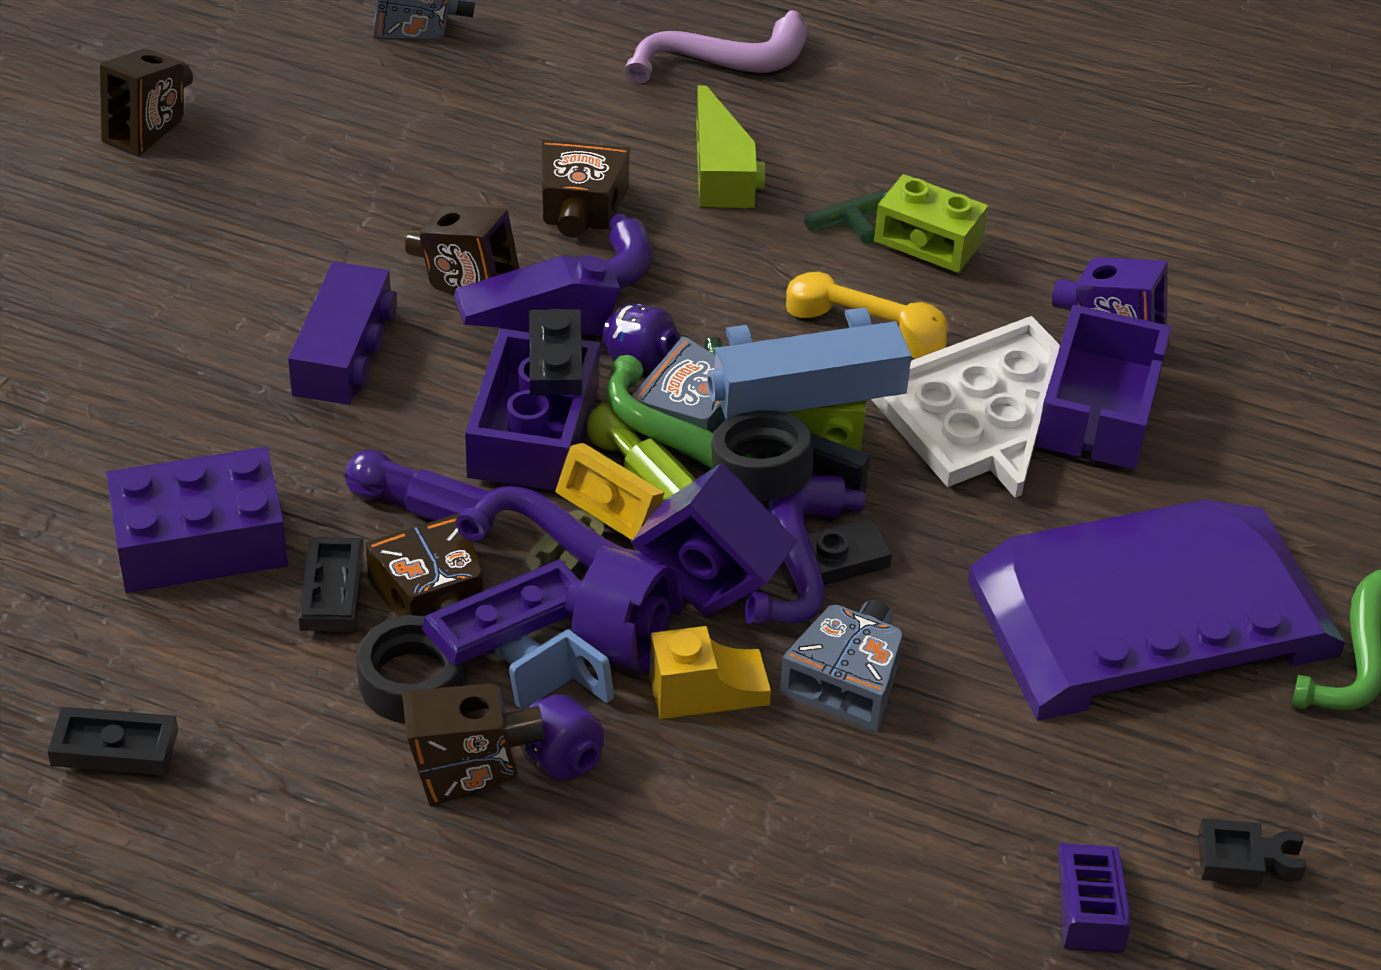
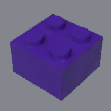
M721 463L664 500L632 539L631 543L646 558L676 568L681 573L683 579V596L707 618L767 584L795 546L797 540L781 524L779 519L757 500L744 486L742 481Z

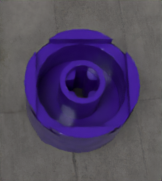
M601 546L583 581L579 579L574 580L567 592L565 607L568 612L573 613L572 632L605 655L610 664L632 671L650 672L651 633L668 631L666 628L671 613L681 615L684 594L683 579L681 573L676 568L669 567L665 563L607 546Z

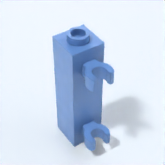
M863 307L845 310V317L849 328L752 342L747 325L727 327L726 335L730 346L715 348L714 370L707 372V385L711 400L713 402H720L726 420L738 414L757 410L791 412L907 394L912 355L896 321L872 325L870 315L867 309Z

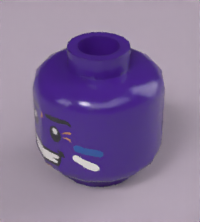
M635 303L625 304L609 316L603 329V344L612 361L615 362L619 356L630 355L641 362L645 372H653L680 340L671 314L660 308Z
M553 695L534 702L529 708L540 707L546 740L520 746L523 754L556 780H571L590 771L598 763L604 745V729L600 720L567 695Z

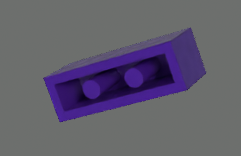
M332 261L288 357L292 396L350 405L358 386L366 385L370 370V357L372 353H379L383 343L384 324L386 320L392 321L396 313L397 292L391 291L389 270Z

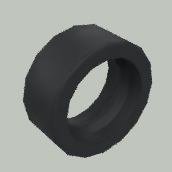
M757 410L738 414L724 421L714 431L711 442L713 468L723 463L733 475L742 481L744 486L757 500L768 501L787 497L801 490L812 477V434L807 424L794 415L779 411ZM759 451L782 453L780 456L767 459L742 457Z
M405 615L388 619L372 628L359 644L356 662L358 685L362 698L377 715L394 722H405L402 693L464 686L465 662L456 666L451 664L422 630L424 616ZM406 654L427 655L437 659L445 666L441 673L435 677L416 684L396 683L378 673L383 664L394 657Z

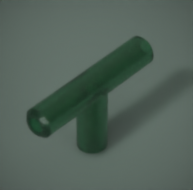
M883 189L806 213L804 217L805 227L809 231H815L845 221L864 244L872 243L875 236V227L865 215L877 211L878 204L888 192Z

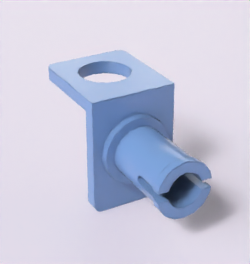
M569 629L543 645L525 635L494 649L498 657L511 664L509 673L515 705L520 709H526L572 679H575L606 703L614 699L608 658ZM583 657L594 667L598 680L588 671Z

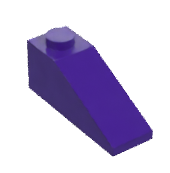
M592 255L581 257L559 256L456 288L454 298L464 325L529 330V310H580L581 334L603 336L605 323L609 316L612 315L620 286L608 260H602Z

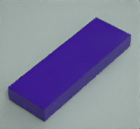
M559 559L424 616L422 630L451 664L456 666L573 615V613L566 610L565 600L570 585L578 578Z

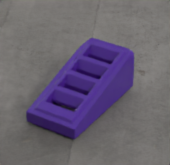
M1060 843L1058 858L1064 948L1125 952L1130 933V919L1119 847ZM1075 863L1105 864V867L1075 865ZM1077 877L1106 879L1107 883L1077 881ZM1079 893L1108 895V898L1079 897ZM1081 909L1109 911V914L1082 913Z

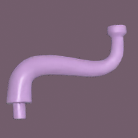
M789 11L785 17L776 21L770 40L763 43L736 42L682 31L658 32L644 38L638 44L634 56L627 61L624 72L631 82L637 84L645 83L649 80L652 72L650 59L653 55L661 52L679 53L719 66L750 73L774 72L789 66L798 58L807 39L808 29L802 22V15L799 12Z

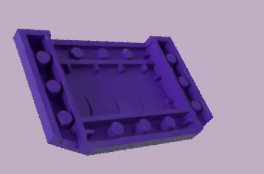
M1204 499L1010 537L973 563L969 568L968 583L1036 721L1089 710L1091 697L1097 694L1286 654L1287 661L1293 667L1340 657L1345 645L1343 637L1265 510L1259 507Z

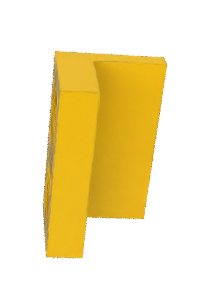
M584 443L570 447L555 490L560 496L631 540L659 507L665 493Z

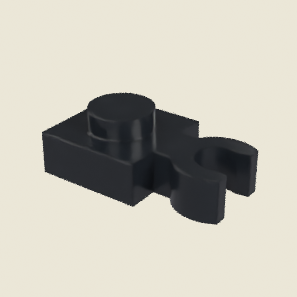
M1204 818L1201 820L1198 830L1201 880L1261 885L1265 872H1270L1276 878L1287 882L1302 880L1307 866L1306 860L1291 859L1284 855L1300 854L1304 842L1302 834L1284 831L1276 834L1273 838L1262 837L1261 823Z

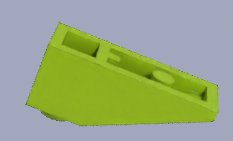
M698 85L696 135L699 207L755 208L756 189H764L765 161H756L754 140L707 86Z

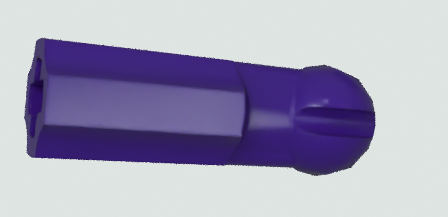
M364 450L357 453L349 460L345 468L346 484L350 492L359 499L367 501L381 499L404 507L411 514L430 521L462 513L465 508H473L489 492L425 469L416 471L393 463L381 451ZM493 516V517L489 520V522H490V530H491V528H492V524H493V521H494V519H495V516Z

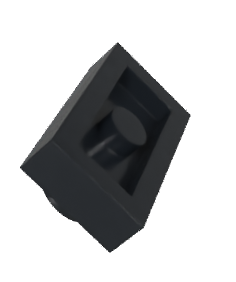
M529 310L530 395H582L580 310Z
M61 707L47 751L50 766L166 776L178 734L177 718L173 715Z

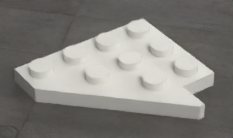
M1030 316L912 360L907 394L871 400L947 487L991 470L1016 498L1021 496L1038 435L1043 402L1060 345Z

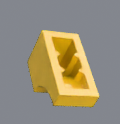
M707 626L651 633L649 677L659 719L770 705L771 689L759 649H736L718 644L709 637Z

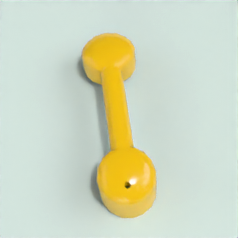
M807 272L798 275L788 284L786 309L792 316L799 318L820 316L828 312L833 307V304L849 309L865 307L869 315L892 322L896 321L899 324V329L912 358L917 359L946 348L948 334L947 319L939 309L931 304L916 302L904 305L836 285L834 279L829 274L823 272Z

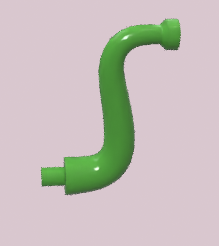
M619 356L611 366V378L606 389L607 400L616 415L636 431L713 469L711 442L714 433L654 410L633 398L629 394L628 388L635 386L640 381L643 375V367L641 362L633 356ZM750 454L742 456L749 459H754ZM758 500L762 505H764V501Z
M1381 569L1375 570L1366 576L1357 586L1351 598L1350 626L1357 666L1355 682L1347 687H1328L1316 685L1311 677L1298 674L1291 707L1306 709L1310 705L1334 710H1355L1369 705L1380 693Z

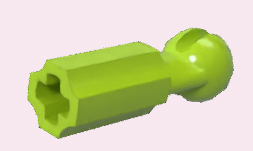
M609 402L600 403L591 411L587 419V434L591 442L606 451H619L625 457V469L665 492L661 503L696 480L660 442L652 438L642 441L636 435V430L616 415Z

